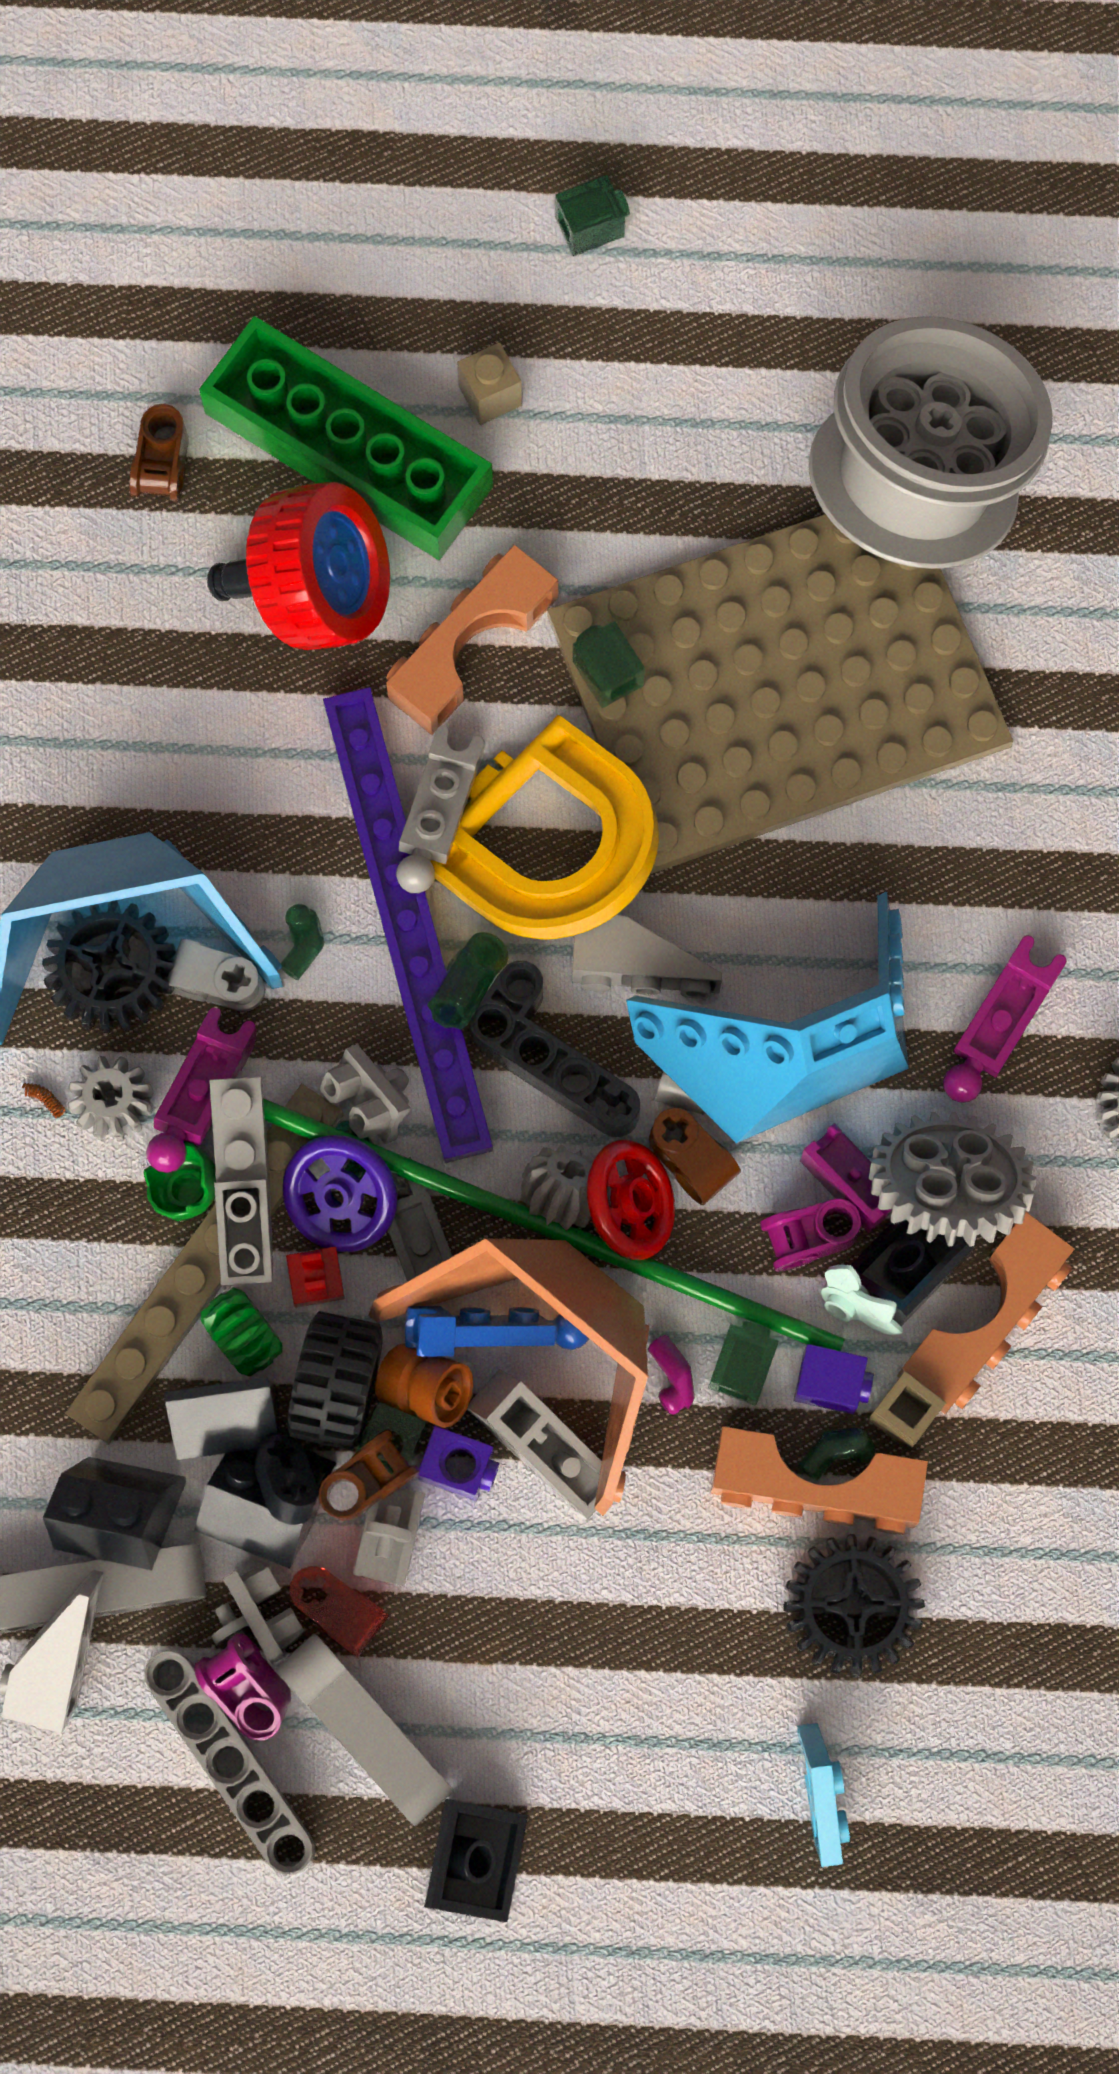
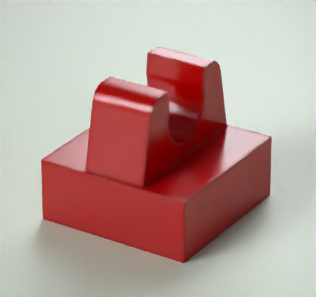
M336 1247L286 1255L295 1308L345 1299Z

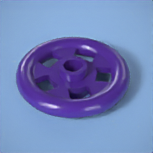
M328 1135L315 1138L295 1152L285 1169L282 1183L285 1208L295 1227L314 1244L322 1248L336 1247L337 1252H354L373 1245L390 1228L397 1209L395 1180L382 1157L367 1144L352 1137L342 1135ZM322 1158L330 1170L317 1180L308 1168L315 1161ZM349 1158L366 1170L361 1180L354 1173L344 1170V1166ZM331 1189H337L342 1193L343 1203L334 1198ZM313 1192L315 1201L321 1211L311 1214L305 1204L303 1194ZM364 1193L377 1198L374 1215L361 1212L360 1210L364 1202ZM332 1218L339 1220L349 1218L351 1220L352 1232L334 1231Z

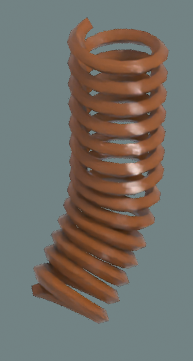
M24 1083L22 1085V1088H25V1097H27L28 1093V1097L38 1098L48 1108V1111L53 1113L52 1116H55V1119L63 1115L65 1107L54 1097V1094L48 1088L45 1089L44 1086L41 1087L40 1084Z

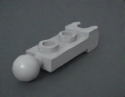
M442 725L436 730L429 750V757L399 841V851L412 854L403 858L396 870L398 883L402 889L409 893H422L432 885L435 880V870L430 862L431 860L443 864L447 863L473 783L482 762L485 741L480 735H476L471 739L468 748L456 751L448 746V727Z

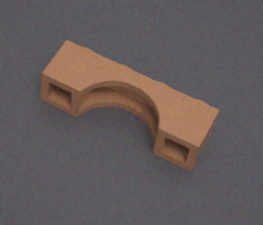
M513 545L504 556L500 553L495 555L483 570L482 576L484 578L473 590L465 588L452 603L450 608L452 612L441 624L438 622L431 624L419 640L420 647L409 659L405 656L400 658L387 674L388 681L386 685L389 701L431 735L464 701L463 684L455 669L457 657L464 645L475 635L492 628L508 627L528 632L558 599V579L516 545Z
M1025 1212L1023 1223L1021 1225H1014L1011 1234L1003 1239L989 1258L1000 1284V1303L994 1319L976 1331L963 1334L946 1333L932 1329L902 1367L897 1377L900 1378L904 1371H906L944 1400L946 1404L941 1409V1412L944 1414L947 1413L953 1404L963 1409L981 1386L974 1380V1377L984 1364L994 1370L1012 1347L1004 1339L1013 1327L1017 1325L1022 1330H1025L1043 1307L1035 1301L1046 1285L1055 1291L1073 1269L1066 1260L1075 1249L1028 1212Z
M723 1426L719 1437L711 1494L721 1495L720 1503L727 1506L751 1508L752 1501L772 1504L771 1512L779 1515L802 1517L803 1510L824 1513L823 1521L827 1523L853 1526L855 1518L875 1522L874 1530L904 1535L906 1527L915 1528L919 1524L928 1461L876 1453L866 1469L854 1479L838 1485H818L798 1477L787 1467L778 1452L774 1435Z

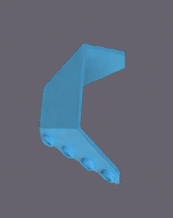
M147 832L53 851L1 914L0 1045L4 1042L51 914L55 912L180 888L240 955L253 963L258 970V974L271 989L283 987L280 974L278 973L283 967L266 946L262 945L259 947L249 934L250 930L230 909L206 875L187 861L169 840L166 839L162 842L152 833Z
M887 892L877 895L879 985L789 1023L634 996L627 999L626 1003L635 1043L735 1143L909 1069L903 1020L905 1015L902 989H904L901 943L903 932L899 909L890 910Z

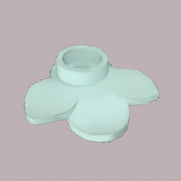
M834 1265L827 1269L825 1272L827 1283L821 1290V1296L825 1301L824 1306L832 1316L844 1322H849L850 1320L861 1321L872 1329L884 1334H902L904 1329L893 1320L897 1307L896 1302L870 1296L868 1290L861 1284L856 1270L851 1265Z

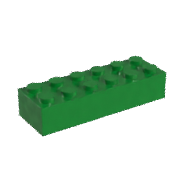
M256 316L251 319L199 388L206 415L315 483L338 482L352 488L368 503L381 525L439 561L493 488L491 462Z

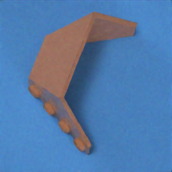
M485 1238L410 1281L387 1288L377 1295L378 1298L373 1301L368 1316L378 1323L406 1314L408 1307L432 1306L508 1281L520 1279L618 1362L594 1509L604 1516L613 1502L619 1503L621 1501L626 1479V1472L622 1471L630 1448L634 1425L648 1379L646 1345L649 1325L645 1324L644 1306L566 1240Z

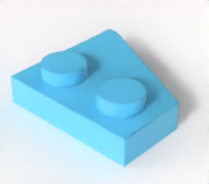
M818 1723L797 1725L799 1743H801L805 1755L807 1775H804L814 1843L822 1867L843 1864L841 1843L850 1842L846 1812L845 1810L837 1811L835 1794L844 1793L841 1765L839 1761H830Z

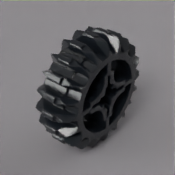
M117 900L110 901L107 912L103 913L98 904L90 905L89 909L92 915L83 918L80 911L73 910L71 915L75 925L71 928L65 923H58L56 929L63 940L49 939L46 946L55 956H49L42 960L44 969L52 972L44 978V984L48 990H56L51 997L56 1007L67 1005L64 1015L70 1021L82 1015L81 1024L87 1030L94 1027L97 1020L100 1019L103 1033L109 1034L111 1032L113 1021L119 1020L124 1031H129L132 1025L129 1018L136 1014L142 1023H148L150 1018L145 1008L150 1005L160 1011L165 1006L157 993L172 994L174 991V986H169L170 982L165 978L174 966V962L169 961V959L176 954V948L173 943H164L169 937L166 927L154 928L156 918L151 912L139 918V908L133 903L127 906L123 914H121L120 905ZM110 933L107 940L101 945H86L93 938ZM131 936L141 941L149 950L150 961L148 971L140 969L137 962L128 959L131 951L128 943ZM114 959H117L120 965L119 969L110 968L107 974H104L101 968L102 964L111 965ZM74 962L81 964L85 971L92 974L89 983L92 991L89 997L80 993L73 986L72 967ZM123 987L135 988L129 995L117 1000H111V997L118 989Z
M848 1534L846 1536L845 1551H840L838 1542L834 1537L828 1538L825 1543L829 1556L825 1558L816 1547L810 1548L807 1554L815 1565L812 1569L807 1564L798 1561L793 1569L799 1576L805 1579L804 1582L789 1580L785 1585V1589L788 1592L799 1595V1601L790 1600L784 1602L783 1611L789 1613L799 1612L800 1619L793 1620L786 1625L787 1631L791 1633L804 1628L807 1636L796 1644V1648L799 1651H803L813 1642L819 1648L811 1659V1663L815 1666H818L827 1654L834 1657L830 1665L831 1674L838 1675L840 1673L844 1660L850 1661L852 1677L861 1676L863 1660H867L869 1669L873 1674L880 1673L882 1671V1664L878 1655L883 1654L888 1662L893 1665L900 1661V1656L892 1645L897 1643L902 1648L908 1650L914 1645L912 1638L903 1632L904 1628L917 1631L922 1628L923 1622L918 1618L908 1616L909 1610L917 1611L923 1609L925 1601L919 1598L908 1599L907 1592L919 1588L921 1582L918 1578L911 1579L905 1583L901 1579L900 1575L911 1567V1563L908 1560L900 1562L895 1568L888 1563L896 1552V1548L889 1545L883 1551L881 1557L875 1555L874 1551L877 1546V1539L870 1536L867 1539L863 1551L857 1550L855 1534ZM844 1564L843 1584L840 1593L825 1596L824 1598H812L814 1586L820 1575L834 1566ZM860 1564L879 1573L888 1583L894 1597H886V1595L870 1592L864 1585ZM852 1588L854 1593L860 1595L858 1600L863 1598L866 1605H879L870 1606L862 1610L858 1614L855 1623L854 1619L847 1616L849 1611L844 1613L841 1610V1606H828L837 1605L839 1602L845 1601L849 1597ZM883 1613H895L891 1629L884 1639L873 1646L863 1648V1635L865 1634V1624L868 1617L882 1615ZM813 1614L831 1616L839 1620L843 1625L845 1638H847V1647L840 1646L827 1638L817 1626Z

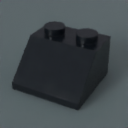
M93 1457L85 1458L60 1474L43 1515V1521L54 1550L152 1571L185 1487L186 1479L185 1476Z

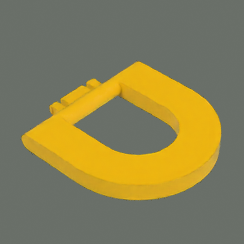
M557 715L515 759L510 757L507 752L501 750L494 758L495 763L502 768L501 771H497L488 764L476 776L468 798L471 802L466 804L447 863L430 861L435 870V879L486 920L509 933L534 939H557L577 935L598 927L621 912L635 898L647 881L656 859L659 843V829L655 809L644 785L637 775L620 759L565 718ZM537 770L544 772L594 810L602 820L601 842L592 859L576 873L559 880L537 881L526 878L473 838Z

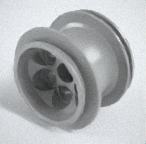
M934 316L905 318L886 324L873 331L857 346L838 376L834 390V412L820 426L809 453V477L816 499L830 521L845 536L863 549L883 559L901 565L928 569L956 567L973 562L991 552L1007 536L1017 515L1019 491L1033 480L1044 463L1052 430V408L1048 392L1036 370L1019 351L997 335L983 328L960 320Z

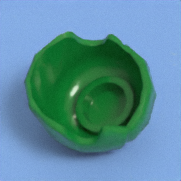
M184 1141L187 1151L186 1159L178 1170L166 1173L159 1172L152 1166L144 1169L148 1201L156 1213L176 1221H184L202 1214L215 1199V1164L205 1150L187 1141Z

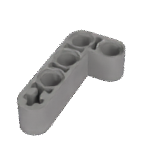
M315 1633L275 1668L281 1678L315 1713L414 1827L454 1791Z

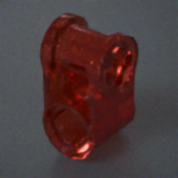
M309 1566L301 1569L294 1575L290 1583L291 1599L298 1609L320 1625L323 1632L357 1658L389 1618L385 1611L355 1588L351 1589L328 1570L319 1566ZM320 1577L325 1579L326 1582L322 1589L327 1594L326 1599L322 1603L316 1599H313L309 1604L304 1603L302 1600L306 1592L301 1587L302 1583L306 1579L313 1583Z

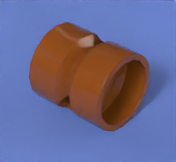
M405 1343L396 1345L384 1357L377 1372L375 1388L379 1402L388 1408L407 1415L417 1414L419 1419L442 1428L453 1426L466 1412L472 1398L474 1384L473 1375L469 1367L443 1356H417V1348H408L405 1346Z

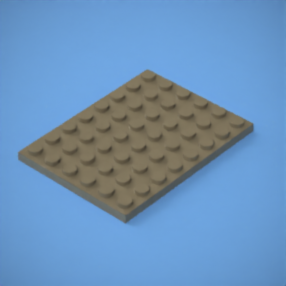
M826 514L547 609L548 620L596 742L632 769L644 785L655 809L659 829V843L656 859L650 874L1011 748L1013 744L1012 736L941 568H916L876 556L845 536L830 521ZM616 624L619 627L617 633V641L615 640ZM622 633L627 639V641L625 642V652H623L620 648V646L623 648L624 641ZM642 667L644 669L643 680L639 678V676L642 677Z

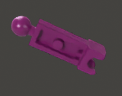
M1029 935L1022 938L953 1053L965 1059L963 1064L951 1067L945 1073L943 1079V1088L953 1101L965 1103L976 1099L983 1087L980 1075L982 1071L995 1078L997 1077L1066 965L1067 959L1064 955H1056L1048 966H1035L1029 958L1030 950L1034 945V939Z
M214 1007L208 1011L197 1032V1039L154 1117V1129L164 1133L155 1135L149 1141L146 1155L150 1165L157 1171L169 1173L179 1169L187 1155L184 1141L201 1146L212 1125L210 1080L234 1079L239 1071H242L256 1041L257 1030L252 1021L244 1022L239 1031L234 1034H225L220 1031L218 1021L221 1018L220 1009Z

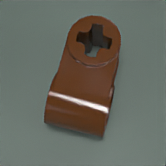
M156 404L146 410L140 421L137 448L130 471V495L133 497H139L142 493L169 496L171 501L179 502L184 488L185 461L189 445L188 434L183 418L175 407L168 404ZM163 427L176 429L175 433L169 438L158 439L154 437V434Z
M680 1108L666 1109L655 1119L648 1138L650 1149L675 1176L684 1191L698 1204L705 1205L741 1173L739 1165L731 1154L714 1140L686 1110ZM666 1128L669 1131H674L676 1128L681 1129L683 1134L680 1142L676 1139L671 1140L669 1143L665 1141L663 1136Z
M390 1429L382 1432L364 1445L349 1461L328 1475L322 1482L319 1489V1502L323 1510L331 1517L341 1521L353 1520L381 1499L383 1500L395 1493L420 1473L419 1468L416 1465L410 1466L392 1442L394 1435ZM379 1455H383L394 1470L393 1474H390L378 1458ZM340 1482L353 1483L358 1490L356 1504L345 1511L334 1509L330 1503V1492Z

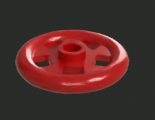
M617 1140L603 1147L593 1160L587 1179V1202L593 1224L606 1245L620 1256L631 1260L650 1258L662 1250L674 1226L675 1198L670 1178L659 1158L641 1143L633 1140ZM624 1160L628 1175L619 1177L616 1163ZM645 1173L648 1180L641 1176ZM607 1187H610V1188H611V1195H610V1204H611V1207H609V1203H608ZM652 1215L654 1223L650 1231L644 1225V1221ZM621 1222L631 1226L630 1237L620 1230Z

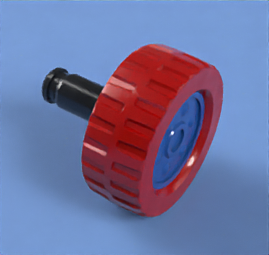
M338 482L305 484L277 491L261 503L249 527L246 558L229 561L226 564L216 563L211 566L207 574V586L211 595L218 601H228L231 598L253 597L255 605L267 627L279 640L293 648L313 650L340 647L362 641L371 635L380 624L387 607L390 591L389 555L380 524L371 507L360 494Z

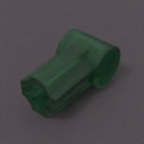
M488 932L474 934L449 961L445 976L427 1004L432 1012V1019L444 1028L464 1029L496 975L507 965L509 958L508 950L497 936Z

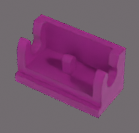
M835 1123L828 1128L826 1134L820 1140L811 1142L803 1150L800 1162L835 1199H844L856 1206L860 1213L861 1226L868 1233L873 1231L892 1213L893 1209L880 1210L878 1208L880 1196L871 1195L872 1180H869L871 1161Z

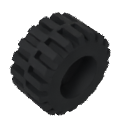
M318 1311L313 1317L305 1335L292 1389L288 1413V1429L291 1438L353 1451L358 1445L368 1417L383 1343L380 1324Z

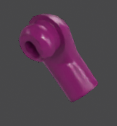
M668 1335L660 1336L649 1345L648 1352L666 1374L670 1383L668 1388H664L659 1392V1401L669 1414L675 1415L684 1407L689 1409L695 1399L691 1366Z

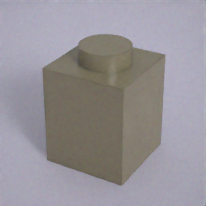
M500 342L457 362L459 388L479 425L522 406L521 380Z
M904 1371L868 1420L906 1450L910 1451L945 1406L946 1402Z

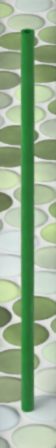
M264 1099L265 1121L310 1140L328 1135L352 1137L374 1149L388 1165L391 1173L552 1240H566L581 1252L806 1345L810 1344L841 1351L845 1338L654 1259L631 1260L624 1258L610 1249L601 1237L574 1226H570L568 1230H565L558 1222L552 1221L547 1225L545 1217L542 1215H531L530 1208Z

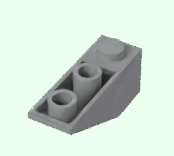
M615 915L598 927L577 934L574 937L572 983H580L581 988L585 990L605 992L611 990V986L631 987V992L640 995L660 994L661 989L678 990L683 997L704 999L710 997V993H720L722 983L721 972L627 916Z

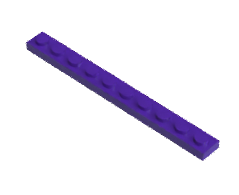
M368 687L324 698V707L444 1163L493 1151L491 1137L425 891L419 894L409 893L402 889L396 877V870L403 858L412 854L399 851V841L406 824V819L371 688Z

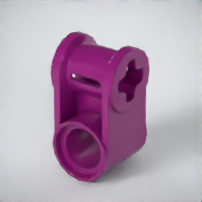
M840 1198L831 1199L803 1209L784 1211L765 1218L760 1222L762 1231L768 1232L775 1253L774 1270L781 1272L811 1263L818 1258L845 1251L857 1240L861 1218L856 1206ZM839 1214L849 1220L851 1230L844 1236L835 1237L826 1232L823 1227V1221L831 1215ZM785 1231H787L793 1249H791L789 1246Z
M237 1633L228 1640V1647L212 1658L203 1657L195 1663V1677L203 1691L216 1701L243 1735L253 1740H266L278 1732L291 1701V1690L287 1683L264 1659L255 1643L244 1634ZM254 1702L266 1704L272 1711L262 1710Z

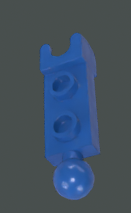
M412 1306L407 1308L405 1319V1346L417 1348L416 1355L422 1357L454 1356L455 1347L555 1346V1342L563 1349L575 1350L581 1348L589 1341L585 1334L561 1314L554 1320H547L539 1315V1310L528 1307L509 1308L508 1315H490L491 1311L488 1309L467 1307L461 1308L459 1315H452L441 1306Z

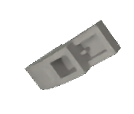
M262 1077L210 1080L216 1173L214 1186L221 1285L273 1282L269 1155Z

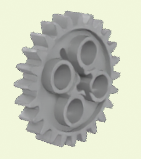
M931 1112L930 1121L925 1123L914 1115L911 1117L910 1128L897 1122L895 1123L893 1134L884 1132L881 1145H875L869 1172V1180H872L871 1195L880 1196L878 1204L880 1210L893 1209L890 1220L892 1223L904 1220L909 1221L907 1233L910 1235L922 1228L927 1230L926 1238L928 1242H932L940 1234L945 1235L948 1246L954 1245L956 1236L963 1237L969 1246H974L976 1235L980 1234L985 1240L992 1243L995 1239L996 1230L1005 1235L1011 1234L1013 1223L1021 1225L1024 1221L1025 1212L1030 1211L1036 1184V1176L1032 1175L1034 1163L1033 1161L1024 1160L1026 1151L1024 1147L1011 1148L1013 1135L995 1136L996 1124L994 1123L982 1129L977 1127L978 1120L976 1116H972L967 1123H961L956 1112L951 1113L949 1121H942L936 1112Z

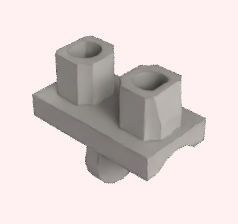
M358 1044L346 1048L340 1064L325 1073L320 1085V1091L330 1103H339L348 1099L353 1105L348 1116L349 1125L360 1139L377 1134L384 1144L397 1140L399 1135L397 1131L398 1126L411 1108L408 1105L409 1099L403 1094L409 1082L405 1072L399 1068L385 1072L380 1065H375Z
M400 1488L368 1509L353 1572L354 1576L405 1587L425 1493Z
M266 1565L251 1570L242 1576L236 1570L225 1576L223 1580L243 1616L237 1619L228 1603L215 1610L223 1626L211 1636L215 1645L219 1646L228 1642L237 1633L246 1636L244 1632L251 1628L271 1664L286 1657L283 1650L295 1643L305 1634V1631L291 1607L268 1621L264 1619L257 1605L282 1591L269 1567Z

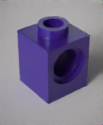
M807 1344L803 1352L793 1401L854 1414L859 1402L868 1403L872 1389L874 1373L865 1371L868 1357Z
M434 1426L419 1468L420 1473L417 1477L421 1482L477 1501L481 1489L487 1492L491 1491L500 1463L492 1460L494 1455L493 1446ZM467 1453L472 1456L476 1462L472 1474L461 1479L452 1477L446 1471L447 1461L452 1455Z

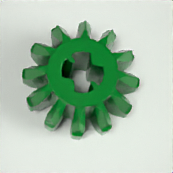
M233 1287L225 1294H219L209 1302V1306L200 1312L204 1328L229 1362L242 1375L251 1377L259 1370L263 1371L274 1363L273 1360L283 1352L282 1342L252 1300L240 1289Z

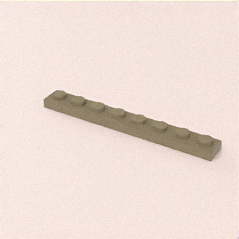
M302 1083L285 1106L334 1128L344 1116L343 1110ZM274 1124L267 1131L271 1217L283 1201V1176L290 1159L301 1146L311 1141L306 1137ZM216 1203L65 1412L68 1417L108 1445L201 1316L200 1312L210 1304L209 1302L222 1287Z

